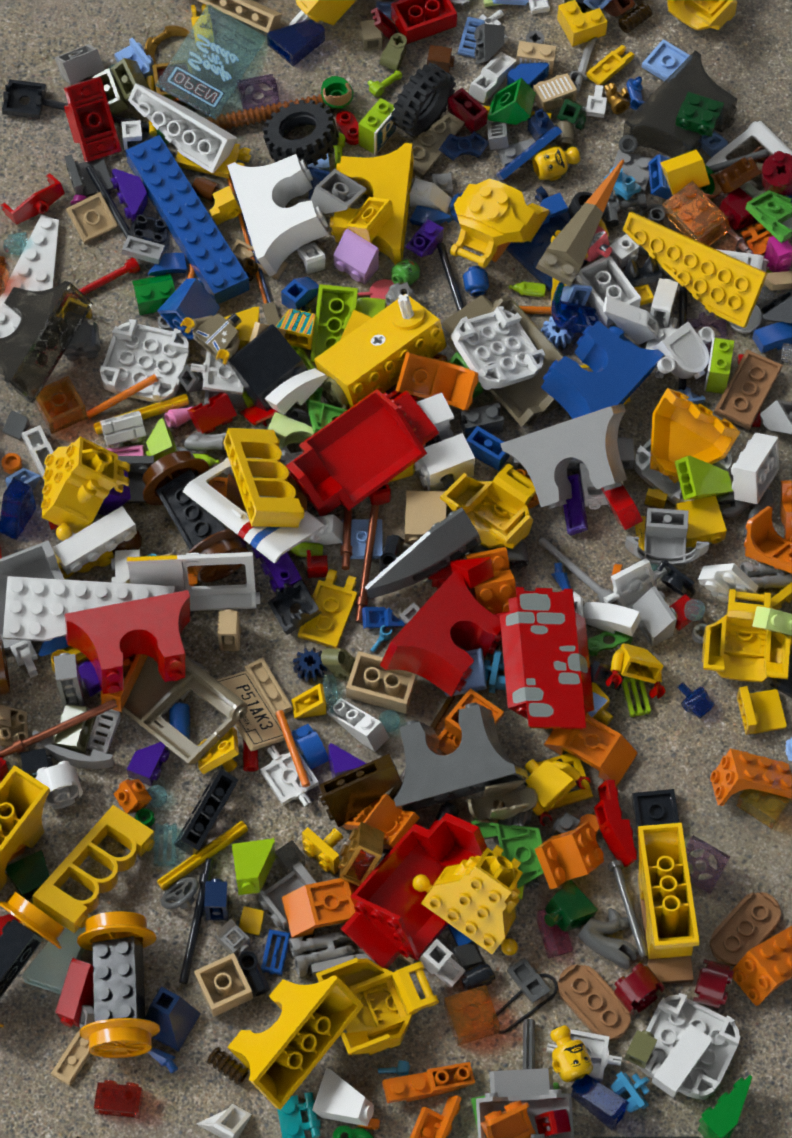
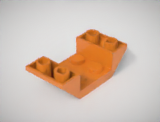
M587 714L585 715L587 728L553 729L544 746L560 755H563L565 751L599 770V778L604 781L607 779L615 780L616 787L638 755V752L622 734Z
M338 878L304 885L283 896L281 899L291 938L312 935L314 928L347 922L356 912L350 896L359 886Z

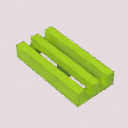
M624 677L622 687L630 717L650 714L651 709L644 681ZM635 681H638L645 710H642ZM629 682L631 683L637 707V711L635 712L633 709L627 683Z

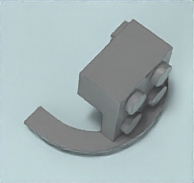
M647 508L644 551L638 546L639 537L626 536L625 546L630 553L641 560L646 558L651 564L659 565L662 560H667L674 566L692 562L706 554L709 542L697 541L695 549L686 554L688 511Z

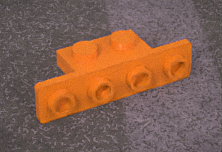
M459 1096L449 1097L441 1115L427 1107H422L410 1138H446L452 1130L451 1124L454 1116L460 1110L462 1098Z

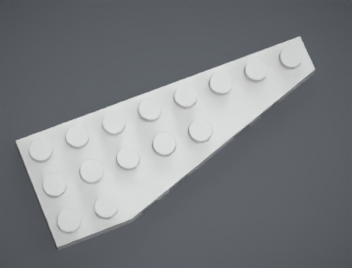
M45 215L40 216L0 296V350L32 361L35 360L50 330L56 252L60 227L59 220Z
M8 576L3 639L49 641L53 638L66 636L64 616L66 613L174 593V586Z

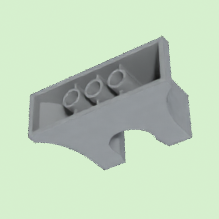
M624 404L610 406L501 443V448L503 452L512 455L524 466L533 482L540 506H548L549 509L567 504L566 500L572 498V488L567 477V467L573 458L581 460L587 466L589 478L596 489L603 488L604 491L622 486L621 482L627 480L618 449L619 424L626 410Z

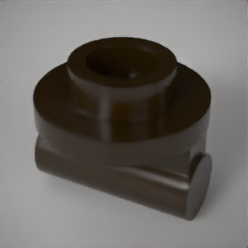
M244 258L241 260L240 265L249 277V281H252L253 276L259 270V266L253 259Z

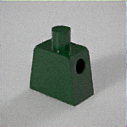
M42 850L6 866L5 869L10 881L26 900L33 898L32 895L50 876Z
M570 880L547 904L545 908L547 915L544 916V921L549 927L557 924L562 931L566 932L586 924L591 917H594L598 909L576 884Z

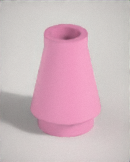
M192 407L171 409L165 413V421L168 427L176 429L191 420L187 410Z

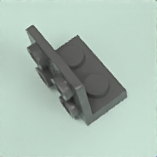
M72 154L64 156L75 195L88 197L99 193L86 171V167L89 165L94 167L106 190H113V184L103 157L90 162L78 163V161H74Z
M118 456V460L130 464V471L127 473L131 499L126 503H146L143 499V490L145 488L143 475L155 462L154 456Z

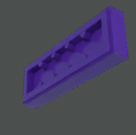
M579 474L568 477L572 488V498L567 499V504L563 505L567 534L570 536L588 530L582 483Z

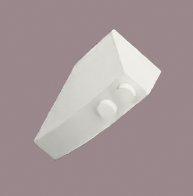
M137 83L134 85L128 101L144 117H147L157 130H160L166 136L165 139L172 143L181 155L207 171L214 173L230 155L237 137L188 108Z

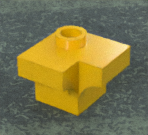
M230 186L212 194L215 204L209 211L217 225L233 219L242 213L241 207Z

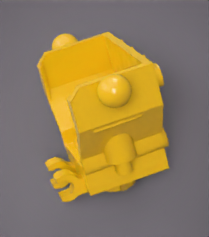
M81 436L69 446L58 447L52 454L46 457L44 462L46 469L43 476L45 481L42 489L41 518L59 526L56 529V536L62 541L71 537L72 532L78 533L90 526L110 490L114 487L117 492L122 493L124 485L129 486V478L124 476L123 470L129 472L130 464L118 460L117 454Z
M496 845L493 851L487 847L481 856H471L468 860H462L460 864L445 867L433 885H430L428 877L422 874L417 875L413 879L412 884L416 891L427 892V895L421 902L422 905L490 954H493L499 945L502 952L508 956H512L518 951V943L512 938L505 939L516 919L515 907L520 901L518 897L520 890L517 888V882L523 872L518 869L521 864L519 860L513 858L510 862L506 857L501 856L503 852L501 847Z

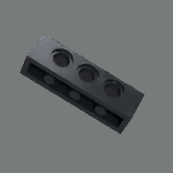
M223 769L213 774L173 845L191 856L199 851L239 781L237 778Z

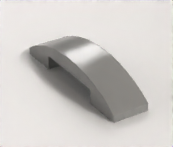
M34 730L32 735H35L39 732ZM54 736L36 743L40 749L45 748L47 754L51 755L55 760L59 762L69 761L73 767L104 769L113 767L115 763L113 755L95 749L92 750L90 756L56 746L54 744Z

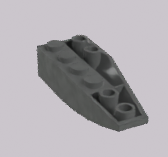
M463 508L452 511L446 519L435 523L429 531L378 576L372 579L365 586L369 598L389 594L416 584L448 567L450 561L458 560L482 543L479 533Z

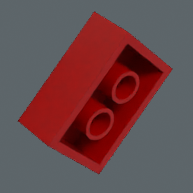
M399 0L391 3V18L399 33L405 35L407 39L406 45L457 26V12L450 0Z

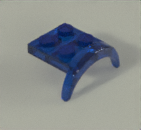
M559 282L551 306L552 318L557 327L570 330L573 333H583L590 324L593 326L597 321L602 323L596 308L561 301L564 284Z

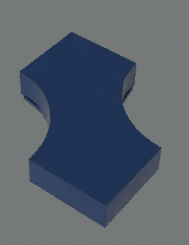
M475 131L467 137H457L449 134L438 150L453 161L461 155H472L479 158L488 146L489 141Z

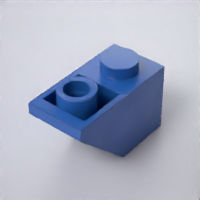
M309 277L294 279L281 291L282 304L288 309L300 310L301 307L306 306L318 294L319 285Z

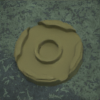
M327 376L328 378L320 386V388H323V397L329 405L347 410L349 403L343 390L335 380Z

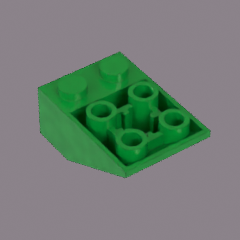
M751 1075L746 1079L741 1077L733 1085L734 1088L730 1094L725 1092L717 1100L718 1103L714 1108L710 1106L702 1113L698 1131L704 1138H730L732 1136L750 1087Z

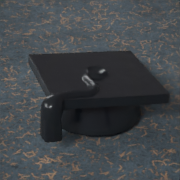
M667 560L660 562L656 570L661 572L664 567L667 570V574L660 579L667 587L682 596L687 595L688 591L695 594L694 581L681 573Z

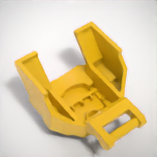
M667 0L668 12L697 31L709 28L719 30L727 21H730L735 16L737 1Z
M487 179L478 184H469L462 196L458 197L454 203L461 231L458 241L450 249V254L461 256L478 263V266L486 268L496 253L498 245L507 242H531L550 210L534 203L526 205L521 191L496 180ZM463 247H467V248H469V249H471V250H474V251H476V252H479V253H481V254H483V255H482V256L476 255V254H474V253H472V252H469V251H467V250H464Z
M508 463L495 476L493 481H478L463 473L440 496V499L447 503L452 511L463 508L479 533L481 545L489 549L503 546L513 549L530 533L533 519L529 515L527 504L536 495V490L530 479L516 471L514 466Z
M729 588L727 614L705 628L702 651L703 670L716 671L721 678L738 681L763 682L768 677L788 679L791 640L789 635L752 627L757 606L770 608L771 593L739 592L736 589ZM735 599L763 602V605L735 602Z
M354 958L316 973L318 982L324 981L333 975L339 977L364 1005L346 1027L347 1033L343 1032L340 1035L348 1055L369 1053L370 1056L387 1048L391 1049L401 1045L412 1016L423 1008L432 1007L439 1003L437 995L433 994L424 973L425 967L423 962H416L392 972L380 967L368 958ZM410 974H416L426 997L425 999L420 1000Z

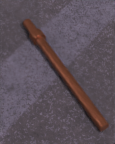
M372 505L370 511L360 590L355 604L357 607L355 622L363 623L362 608L368 607L369 599L367 598L365 586L369 583L379 513V506Z
M345 507L343 545L340 547V556H342V569L349 570L350 557L353 550L351 546L352 509L348 511Z
M112 699L24 740H16L13 742V745L0 750V757L4 758L16 752L19 754L33 744L118 707L115 699Z

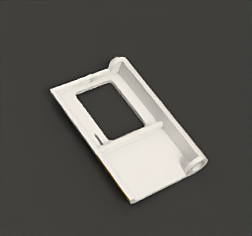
M253 552L186 553V555L127 557L130 584L174 586V593L188 590L190 595V611L256 608V604H260V592H256ZM244 564L246 567V584L218 586L189 585L187 569L189 566Z

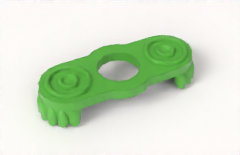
M604 631L600 635L587 640L589 655L597 656L599 651L614 649L624 643L631 644L633 636L618 631L614 634ZM606 636H612L614 637L615 642L612 644H606L604 643L603 638Z

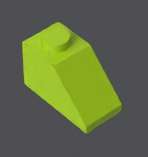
M160 419L146 441L148 447L146 454L147 456H154L155 462L170 453L178 451L171 430L164 419Z

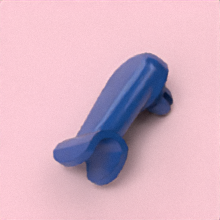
M640 76L635 79L630 78L626 83L631 98L630 108L638 112H642L643 105L647 104L642 98L643 87L641 85L642 77Z

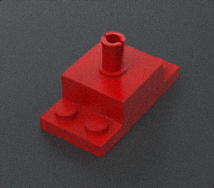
M101 77L65 87L64 91L68 105H65L64 109L74 143H80L85 162L122 151Z

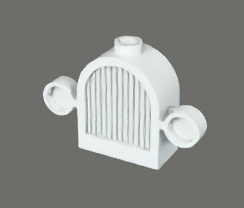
M689 322L682 325L653 347L654 350L658 349L664 354L657 363L658 370L663 374L671 372L681 379H689L693 376L695 379L701 377L706 373L704 369L709 362V352L705 344L711 342L712 338L715 337L714 331L710 327H703L696 333Z

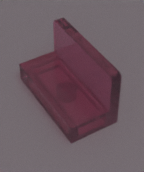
M538 911L536 921L548 959L571 953L573 948L568 932L562 931L557 924L549 927L544 921V916L547 915L546 911Z

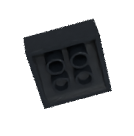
M274 324L270 325L228 359L229 364L255 407L265 411L272 408L265 398L275 388L293 376L308 371L303 360Z

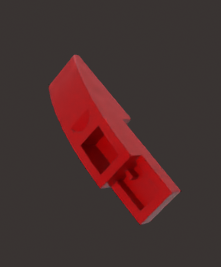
M607 779L598 787L600 802L594 806V811L600 831L609 849L617 860L623 862L624 867H628L637 860V850L633 842V829L630 826L629 819L621 818L622 810L619 807L618 789L615 786V780Z

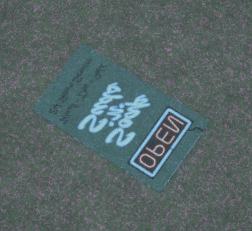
M207 4L155 86L216 120L267 37Z

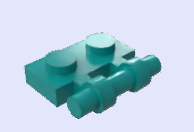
M313 1092L304 1094V1103L299 1104L298 1095L290 1097L281 1110L277 1109L282 1138H305L304 1132L311 1131L312 1138L321 1136L319 1129L321 1128V1122L318 1120L317 1114L312 1110L315 1103ZM307 1111L309 1122L302 1123L301 1112Z

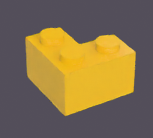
M576 0L558 5L557 20L572 47L606 35L608 22L600 8L582 13Z

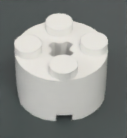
M62 761L51 767H42L36 772L37 776L35 779L50 788L44 804L45 808H47L46 805L51 806L52 809L65 808L75 803L74 798L78 795L81 797L83 794L76 770L70 765L69 761Z

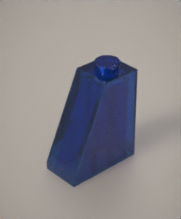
M312 19L267 33V45L293 67L325 41L324 27Z
M15 478L12 479L3 494L0 533L17 540L37 507L32 487Z
M588 1074L582 1079L577 1078L572 1084L571 1097L611 1131L626 1115L629 1102Z

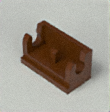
M743 157L714 176L723 193L726 194L734 191L762 172L752 157L747 159Z

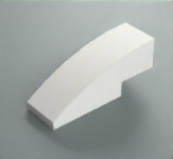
M500 52L482 68L481 75L471 83L469 94L478 101L485 103L505 80L508 72L516 64V59Z
M315 368L304 371L283 382L265 399L274 410L284 415L295 403L302 405L328 377Z
M41 425L23 432L22 438L43 478L46 469L45 459L49 454L53 453V449L47 441Z
M586 602L583 606V617L586 624L612 634L618 631L633 636L641 621L640 612L627 607L599 602Z

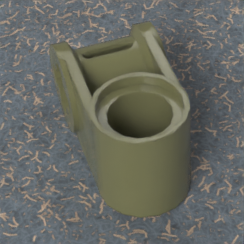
M396 33L391 36L386 49L381 55L379 65L395 71L399 70L407 50L405 35Z
M344 648L324 649L321 654L322 664L336 678L343 681L349 680L356 658Z

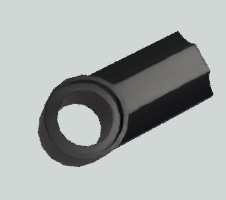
M394 534L387 536L383 554L380 557V573L388 567L385 564H391L401 555L405 540L400 536Z
M250 951L243 952L238 958V963L252 990L253 997L261 996L269 991L270 987L260 968L257 956ZM245 960L254 962L253 966L249 968L244 967L242 963Z

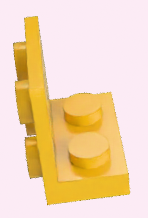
M748 686L739 687L736 698L746 735L786 728L787 724L777 689L749 693Z

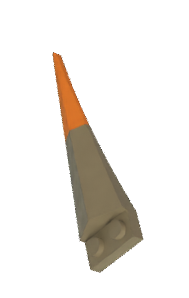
M624 159L619 162L547 247L536 269L571 287L581 269L623 166Z

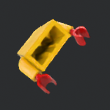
M624 643L620 649L615 651L612 657L610 670L612 675L606 680V685L609 687L613 681L616 689L622 682V677L619 675L621 673L622 676L654 683L655 687L649 691V695L651 698L657 696L659 699L666 693L664 686L660 684L662 683V669L664 665L647 649Z
M531 759L524 767L531 774L528 776L529 779L525 780L528 784L526 788H533L538 796L537 804L532 810L536 815H539V821L543 826L545 824L542 818L548 816L552 821L548 811L576 785L581 789H585L581 785L583 779L589 783L591 782L588 777L581 776V773L569 763L560 761L549 762L546 760L539 765L534 759Z

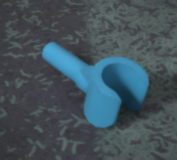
M386 625L381 626L379 638L370 650L372 653H375L383 641H388L391 638L392 629L389 633H384Z
M400 1060L397 1067L378 1068V1074L396 1073L400 1076H406L409 1073L410 1065L409 1062Z

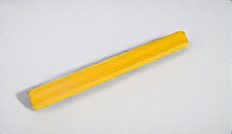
M182 394L124 414L139 411L142 420L168 412L171 409L189 405V399L186 394ZM100 422L94 423L96 434L103 433Z
M243 821L238 822L157 880L159 887L162 890H166L203 864L207 858L210 859L248 831L246 824Z

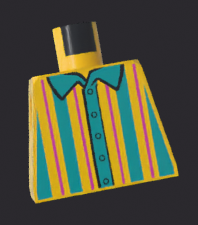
M307 306L301 307L300 310L288 309L276 327L286 330L284 338L291 346L311 350L316 315Z

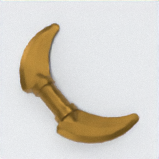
M165 26V30L158 36L147 39L145 54L151 56L155 65V51L162 41L173 36H181L193 41V35L180 26Z

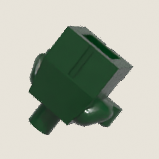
M565 99L557 119L561 121L567 120L576 124L575 127L579 130L585 128L586 107L571 99Z

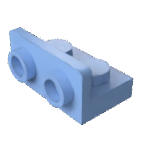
M133 38L129 39L130 46L114 54L117 62L123 58L137 61L144 78L153 74V59L150 55L144 53L142 45Z

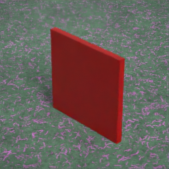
M253 405L240 411V415L252 425L261 422L267 427L266 419L270 418L272 420L275 412H279L273 408L265 411Z

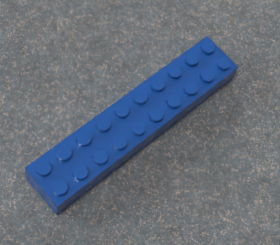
M158 135L127 149L126 157L129 167L135 176L141 178L148 198L161 219L166 222V227L182 253H184L188 263L193 267L198 279L203 282L204 288L216 298V303L219 305L249 291V277L161 136Z

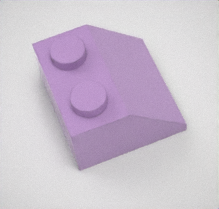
M346 229L333 255L334 266L339 271L349 274L355 281L366 284L379 269V248Z

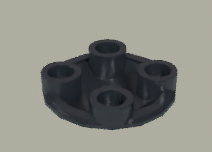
M138 215L130 226V234L136 238L162 245L168 237L166 222L162 219Z

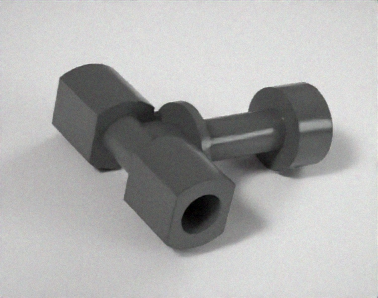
M612 190L606 205L608 227L619 226L617 214L621 213L620 209L639 206L640 209L647 208L645 193L637 194L635 199L619 202L618 198L614 199Z

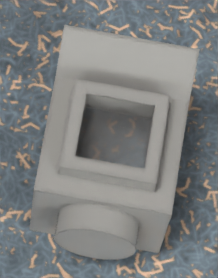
M232 918L216 932L217 941L230 954L234 953L235 956L241 955L250 947V938L235 924Z

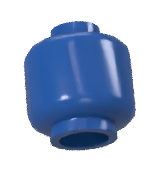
M479 266L469 267L468 271L463 275L465 291L470 293L471 296L484 295L490 287L487 271L480 269Z

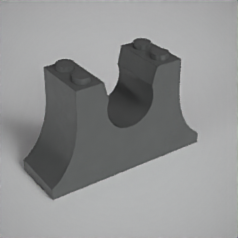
M478 703L467 704L464 709L459 710V726L462 731V740L459 747L449 755L442 754L439 747V738L433 727L418 720L408 721L406 726L400 727L405 750L406 769L402 787L394 798L396 807L412 812L483 792L486 786L529 779L527 770L517 766L504 751L498 738L492 710Z

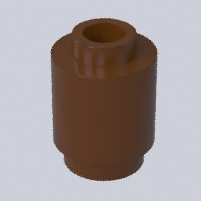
M197 177L192 184V188L197 196L211 202L215 200L212 194L221 190L220 184L203 177Z

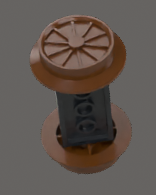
M176 451L158 459L146 470L143 475V483L145 484L143 490L144 501L150 505L164 504L190 550L188 553L249 552L246 547L248 542L230 528L227 529L225 524L183 493L184 488L190 481L209 470V465L205 460L195 458L190 451ZM243 564L189 566L187 569L188 574H196L199 581L209 583L231 575Z

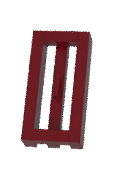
M375 8L371 10V13L374 15L372 16L375 21L374 25L390 40L391 36L397 33L395 24L380 9Z

